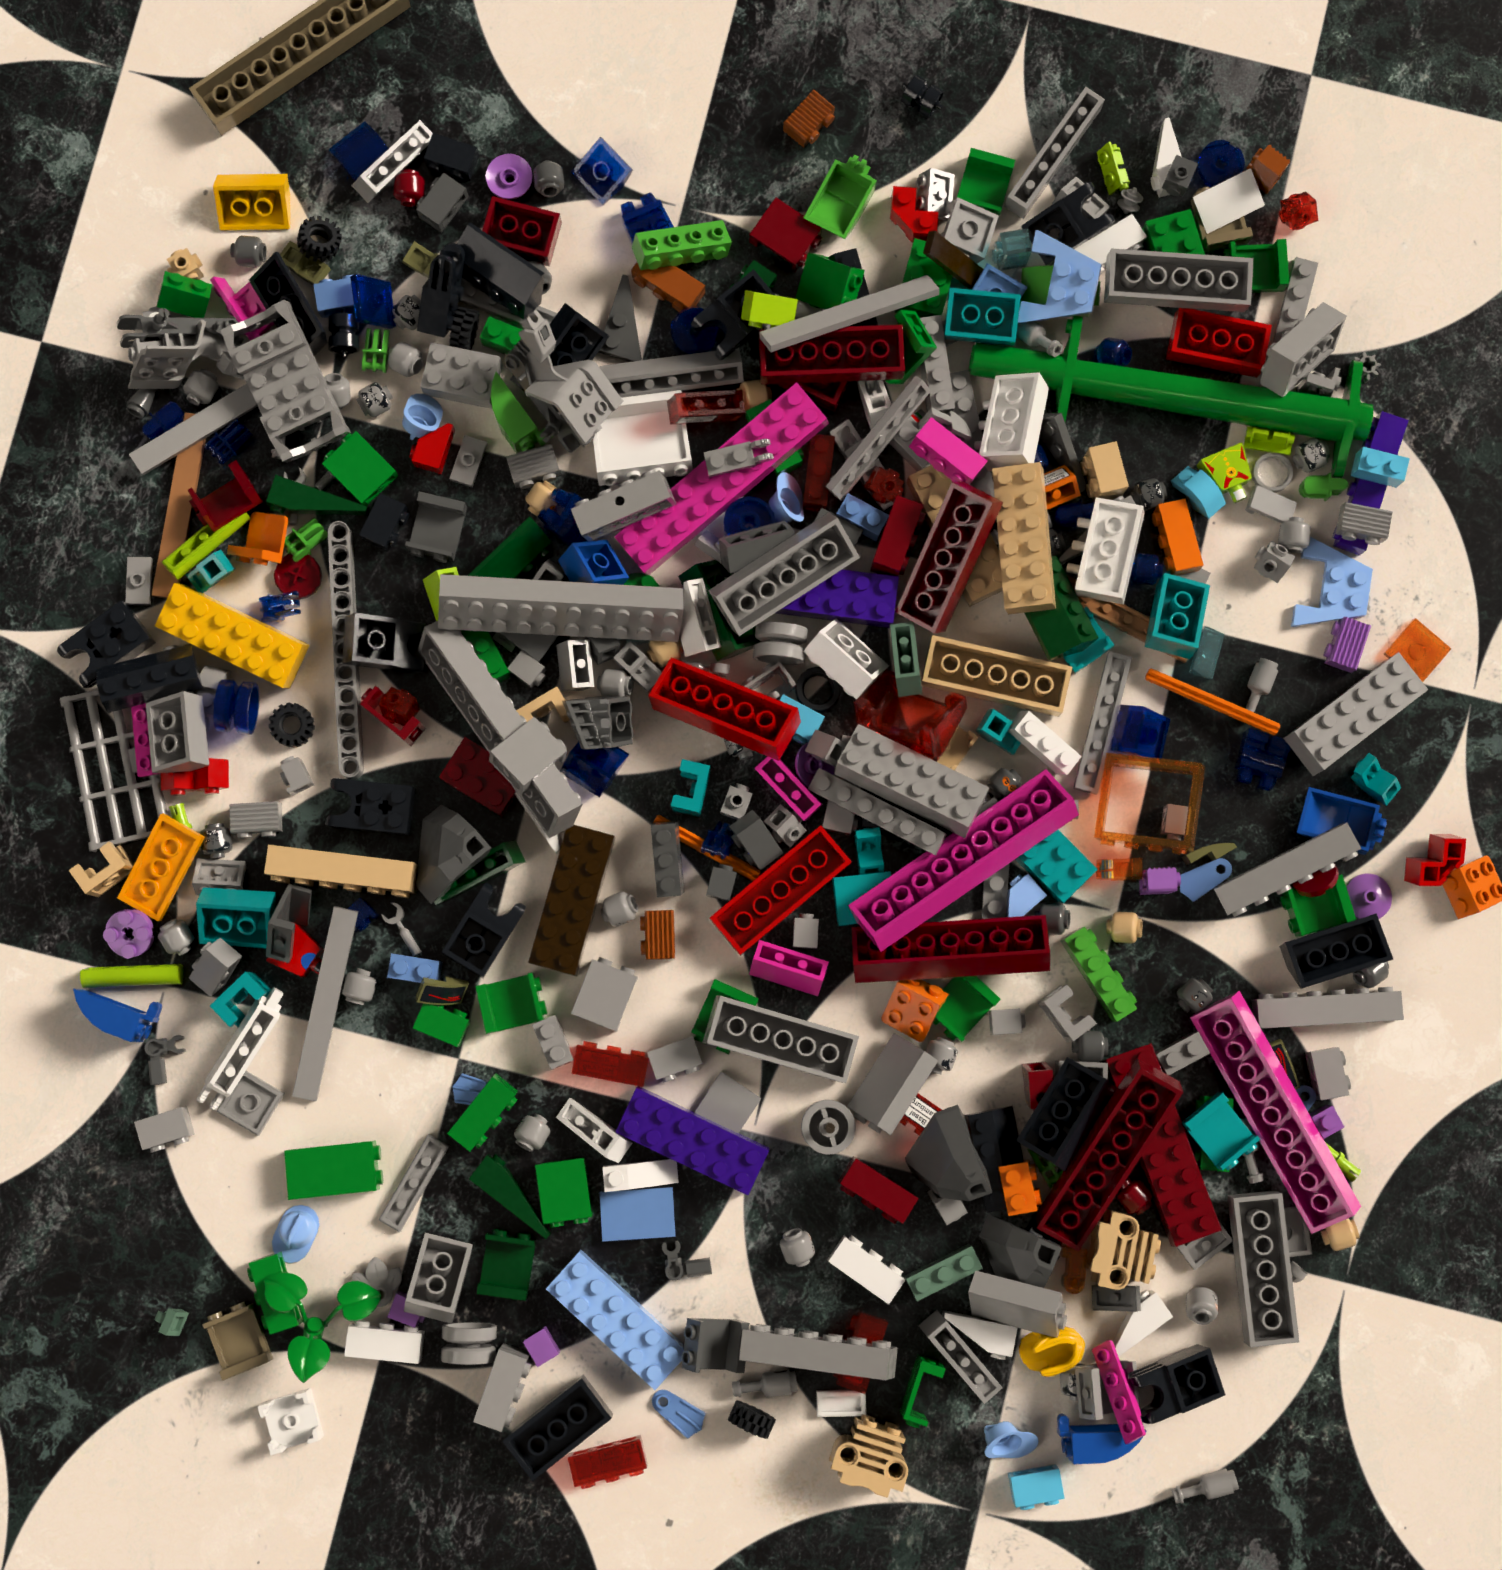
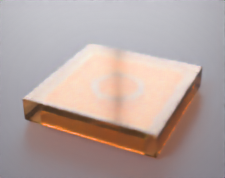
M1414 618L1383 654L1390 658L1399 652L1423 682L1451 648L1419 620Z

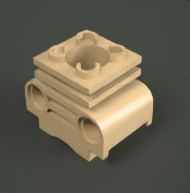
M1106 1209L1103 1219L1098 1221L1091 1232V1245L1085 1255L1083 1267L1092 1271L1090 1281L1098 1283V1286L1115 1290L1125 1288L1130 1279L1149 1284L1150 1279L1154 1278L1156 1272V1265L1153 1262L1155 1254H1158L1160 1251L1161 1240L1158 1239L1159 1235L1151 1231L1139 1229L1138 1221L1134 1217L1122 1212ZM1126 1221V1228L1120 1232V1224ZM1117 1270L1116 1277L1110 1280L1111 1272Z
M869 1415L855 1416V1426L852 1425L851 1427L852 1436L840 1435L833 1444L829 1461L832 1462L831 1469L838 1471L840 1483L849 1486L866 1487L875 1494L888 1498L891 1488L903 1492L908 1476V1467L901 1454L902 1446L900 1443H905L903 1432L896 1424L885 1422V1425L876 1423L875 1418ZM849 1447L853 1449L850 1454L844 1455L841 1453L844 1448ZM893 1463L900 1464L895 1470L889 1469V1466Z

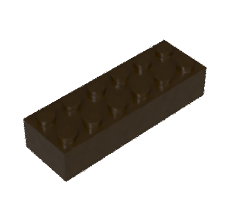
M573 825L566 829L528 963L577 977L616 839L614 835L578 825Z

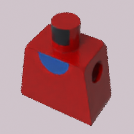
M295 923L293 957L290 963L269 957L266 961L301 977H306L310 971L319 975L322 963L319 957L323 953L324 948L300 925Z

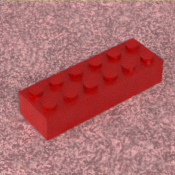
M672 657L648 695L653 710L778 761L801 723L797 707Z
M820 825L709 919L741 956L848 867L852 861Z

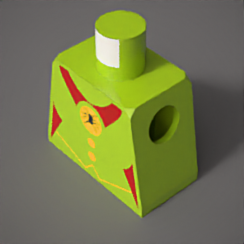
M1242 442L1199 461L1197 468L1203 470L1211 477L1222 494L1229 492L1234 503L1247 498L1242 486L1247 484L1252 479Z

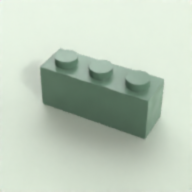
M914 622L891 624L890 630L898 696L923 694Z
M967 1244L905 1275L904 1278L915 1300L919 1301L975 1273V1271L983 1269L973 1247Z

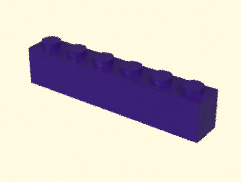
M1381 411L1376 417H1373L1369 438L1363 442L1362 447L1398 455L1409 420ZM1355 478V481L1350 483L1347 490V495H1349L1348 503L1380 509L1387 485ZM1336 526L1332 536L1335 539L1333 547L1359 556L1367 550L1368 544L1365 543L1364 539L1356 538L1355 541L1342 539V535L1336 534Z

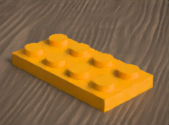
M164 813L160 814L117 898L142 911L154 920L162 921L205 836Z

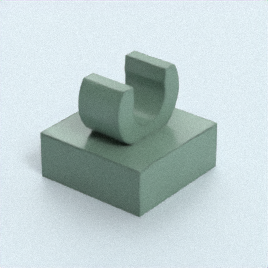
M168 1308L164 1313L158 1311L154 1319L156 1322L161 1323L158 1332L166 1336H180L189 1313L182 1309Z

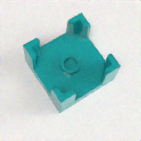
M1087 606L1084 610L1099 639L1084 651L1063 657L1068 666H1072L1074 674L1114 647V643L1103 632Z
M682 759L680 765L681 776L697 780V782H692L689 796H693V799L679 795L673 796L671 803L672 811L700 817L711 772L710 765Z
M245 971L210 1007L229 1027L233 1025L239 1027L245 1015L236 1004L238 1005L245 1000L248 993L255 1000H259L262 996L267 997L271 989L256 973Z

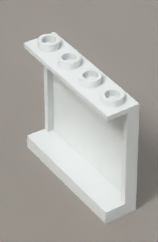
M681 390L623 397L622 404L601 424L602 429L593 438L599 486H612L630 479L636 481L642 478L641 475L650 470H655L656 472L660 470L664 477L685 476L693 470L686 423L676 424L680 418L685 417Z

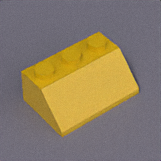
M288 174L217 175L213 190L220 230L290 229Z

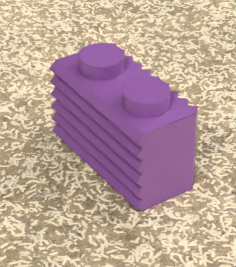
M1345 616L1339 621H1335L1331 630V634L1334 635L1332 643L1327 644L1323 655L1326 657L1325 664L1350 673L1356 671L1371 625Z
M1149 867L1139 873L1140 895L1170 894L1177 891V887L1181 885L1180 872H1177L1175 867Z

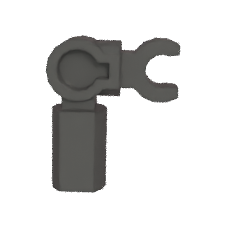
M176 1035L169 1041H167V1038L150 1039L146 1042L144 1049L150 1056L148 1061L150 1085L167 1083L165 1059H162L161 1055H168L169 1051L177 1054L186 1052V1049H177L175 1043L178 1040H183L184 1036Z
M679 1240L675 1241L676 1248L674 1251L667 1249L666 1242L662 1244V1250L668 1259L665 1260V1274L668 1279L676 1281L686 1274L688 1278L712 1274L710 1257L688 1260L686 1265H682V1259L678 1258V1253L681 1249Z

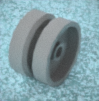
M760 622L756 625L755 637L762 642L754 645L753 658L761 662H773L774 664L780 661L782 665L805 663L806 654L803 652L805 649L799 645L807 642L808 629L791 623Z
M460 1322L442 1325V1339L453 1344H447L441 1348V1361L460 1365L494 1362L496 1348L491 1344L485 1343L496 1339L497 1325L479 1322Z

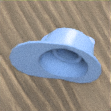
M411 395L403 411L402 425L410 434V440H413L415 437L421 438L439 427L443 416L442 407L435 399L428 395Z
M786 472L780 473L776 482L777 491L769 500L774 523L784 520L787 523L793 520L802 522L804 512L802 492L799 484L790 474Z
M297 1205L288 1209L282 1216L273 1236L272 1247L274 1253L282 1252L284 1262H298L305 1258L319 1229V1218L313 1209L308 1206Z
M1008 1421L986 1425L984 1428L987 1444L984 1452L988 1458H1020L1031 1453L1039 1442L1038 1437L1034 1433L1021 1432Z

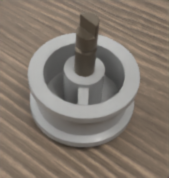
M821 1100L812 1104L804 1113L801 1122L804 1140L813 1150L822 1154H836L846 1149L852 1142L856 1130L855 1119L851 1111L842 1103L834 1100Z

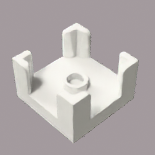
M311 1388L265 1401L258 1406L260 1417H265L271 1440L268 1442L270 1455L283 1452L286 1448L307 1442V1444L319 1441L324 1436Z

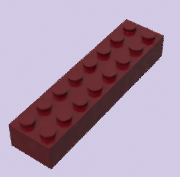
M1046 915L926 922L913 929L882 952L879 951L861 927H852L855 983L1050 971V946Z
M1152 1043L1102 1061L1103 1063H1108V1078L1110 1083L1116 1087L1115 1091L1137 1058L1162 1071ZM1174 1106L1144 1151L1139 1162L1149 1189L1153 1194V1199L1170 1245L1177 1247L1222 1231L1179 1114Z
M1139 1058L1135 1060L1096 1120L1067 1170L1063 1171L1035 1214L1037 1229L1079 1252L1183 1094L1180 1081Z

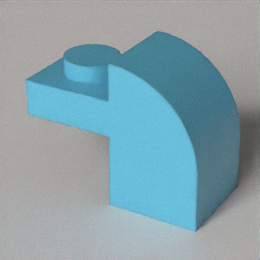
M1187 466L1171 480L1174 488L1189 497L1193 509L1208 519L1226 504L1219 487L1203 470L1197 472Z

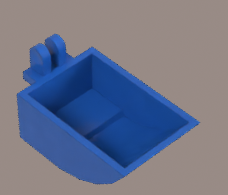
M1309 787L1297 833L1312 839L1347 822L1361 847L1356 852L1366 855L1369 850H1373L1375 842L1381 843L1387 819L1381 818L1382 814L1379 813L1380 805Z
M73 988L80 1010L94 1026L105 1033L129 1042H143L151 1033L152 1025L150 1023H158L160 1019L159 1015L162 1010V1004L159 1002H152L147 1012L89 990Z
M1060 1413L1057 1416V1433L1060 1437H1065L1061 1439L1062 1452L1066 1454V1457L1073 1464H1100L1119 1459L1129 1453L1143 1438L1141 1437L1130 1444H1125L1118 1424L1069 1425V1418L1065 1414Z

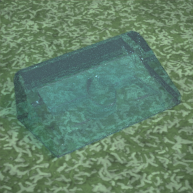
M1207 626L1202 627L1199 648L1194 653L1189 673L1213 679L1225 634Z

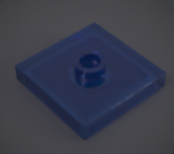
M359 274L350 276L356 322L387 329L395 328L396 324L393 321L395 316L392 312L394 306L391 283Z

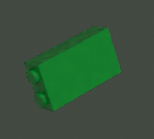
M376 1140L284 1151L288 1200L377 1191L380 1189V1185L383 1184V1172L378 1170V1160H381L380 1145H376Z

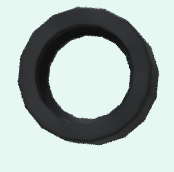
M816 666L807 669L800 675L796 683L795 694L799 703L818 713H823L836 705L840 697L841 686L835 680L830 679L821 667ZM812 677H824L830 682L832 694L826 702L816 704L806 698L804 686Z

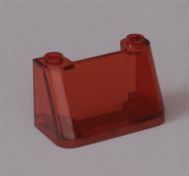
M886 670L854 702L858 724L937 762L943 756L967 710L966 696L954 692L949 693L945 697V703L919 694L899 697L895 672Z

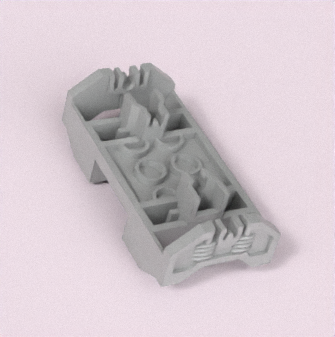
M282 300L249 319L220 330L238 373L244 376L262 414V417L259 418L282 462L288 463L312 453V450L317 451L323 446H328V443H334L351 433L295 317L290 302ZM281 316L288 322L236 348L233 344L234 337L253 332L264 325L276 321ZM331 415L333 430L329 433L313 438L310 442L292 450H289L279 441V439L298 430H305L304 427L315 422L320 423L322 422L321 419Z

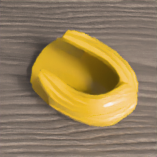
M1065 1326L1064 1330L1060 1329L1058 1338L1036 1332L1027 1334L1020 1340L1019 1354L1023 1363L1029 1369L1039 1371L1041 1376L1050 1377L1075 1367L1082 1360L1085 1342L1075 1329Z

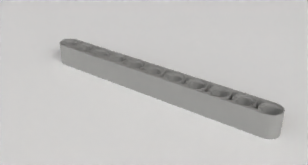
M336 521L330 524L328 528L338 767L344 777L349 780H357L364 772L359 666L342 664L343 656L340 654V651L343 647L344 632L339 631L340 625L345 622V617L357 613L353 534L346 523ZM338 530H346L343 538H335V533ZM339 553H347V558L343 562L336 561ZM340 576H348L346 584L337 585V580ZM349 599V605L346 608H338L340 600ZM348 668L352 669V676L349 679H342V672ZM347 692H353L352 701L344 703L342 700L343 695ZM349 715L354 716L355 721L353 725L349 727L344 726V719ZM349 739H355L356 745L352 750L345 749V743ZM352 762L356 763V771L353 774H347L346 766Z

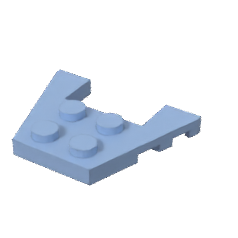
M1036 230L1032 253L1055 256V262L1046 305L1021 301L1018 323L1024 324L1032 321L1092 313L1102 265L1045 233Z
M1310 537V544L1307 548L1303 549L1301 558L1325 562L1319 608L1296 604L1293 609L1291 627L1333 620L1338 621L1344 616L1348 618L1364 617L1367 614L1373 569Z

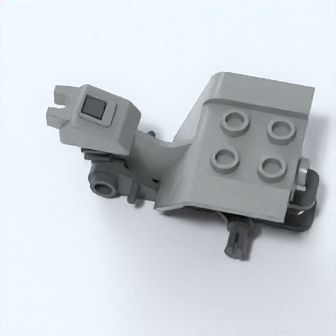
M161 308L154 317L122 315L117 321L118 329L135 331V333L124 334L120 341L121 347L129 348L128 357L130 361H133L128 389H175L180 386L190 363L202 356L218 361L217 367L223 374L245 380L244 376L238 373L220 331L227 326L238 323L233 318L168 317L169 311L166 308L164 310ZM239 336L234 337L233 344L235 348L245 344L242 343L243 338H239Z
M534 310L527 315V318L520 322L524 328L519 332L521 339L505 356L504 365L512 372L525 390L526 396L531 398L548 421L544 432L540 434V437L543 438L542 440L548 442L552 436L558 435V439L564 448L571 453L580 444L585 446L590 443L595 434L602 429L601 424L622 404L623 400L599 366L592 360L552 366L549 355L554 351L556 340L548 320L543 319L540 313Z

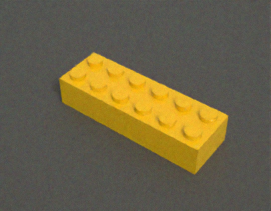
M180 583L173 584L155 624V627L281 688H291L310 646L299 639Z

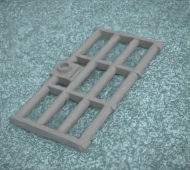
M98 690L60 698L71 742L69 749L73 753L81 793L79 800L83 803L90 842H88L90 852L100 850L107 842H112L116 846L149 837L151 831H146L138 789L152 786L158 818L160 814L164 813L167 815L163 791H161L160 775H152L148 781L140 783L136 781L135 748L130 749L128 741L134 738L133 732L127 733L122 710L113 712L117 736L104 739L96 697L100 696ZM86 699L94 741L81 744L73 702ZM119 742L127 786L119 788L113 787L105 746ZM96 747L104 791L91 794L82 750ZM129 792L137 831L136 835L123 837L115 797L116 794ZM106 797L114 840L100 843L92 800Z

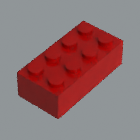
M1178 308L1173 319L1166 359L1258 378L1266 360L1272 325L1196 309Z

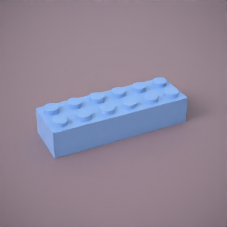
M582 1250L573 1257L547 1286L546 1290L654 1390L660 1386L682 1361L684 1344Z

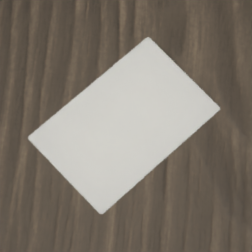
M1251 168L1193 197L1207 234L1265 205Z

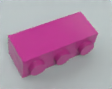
M932 417L917 433L909 446L917 456L924 458L935 470L942 472L952 482L963 481L970 485L987 463L985 458Z
M767 756L755 767V770L803 821H807L823 806L817 797L808 790L781 759L778 761Z
M759 940L749 975L818 996L829 962Z

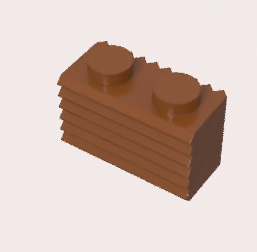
M812 90L787 120L784 121L783 131L803 148L808 143L813 144L820 135V129L823 126L827 128L833 122L835 107L818 92Z
M1268 145L1264 150L1260 148L1255 153L1252 161L1246 168H1251L1258 188L1268 194L1288 167L1290 159H1286V156L1283 157L1282 153L1279 154V151H1275V148Z
M674 910L645 911V916H640V931H645V940H641V955H646V960L675 959Z

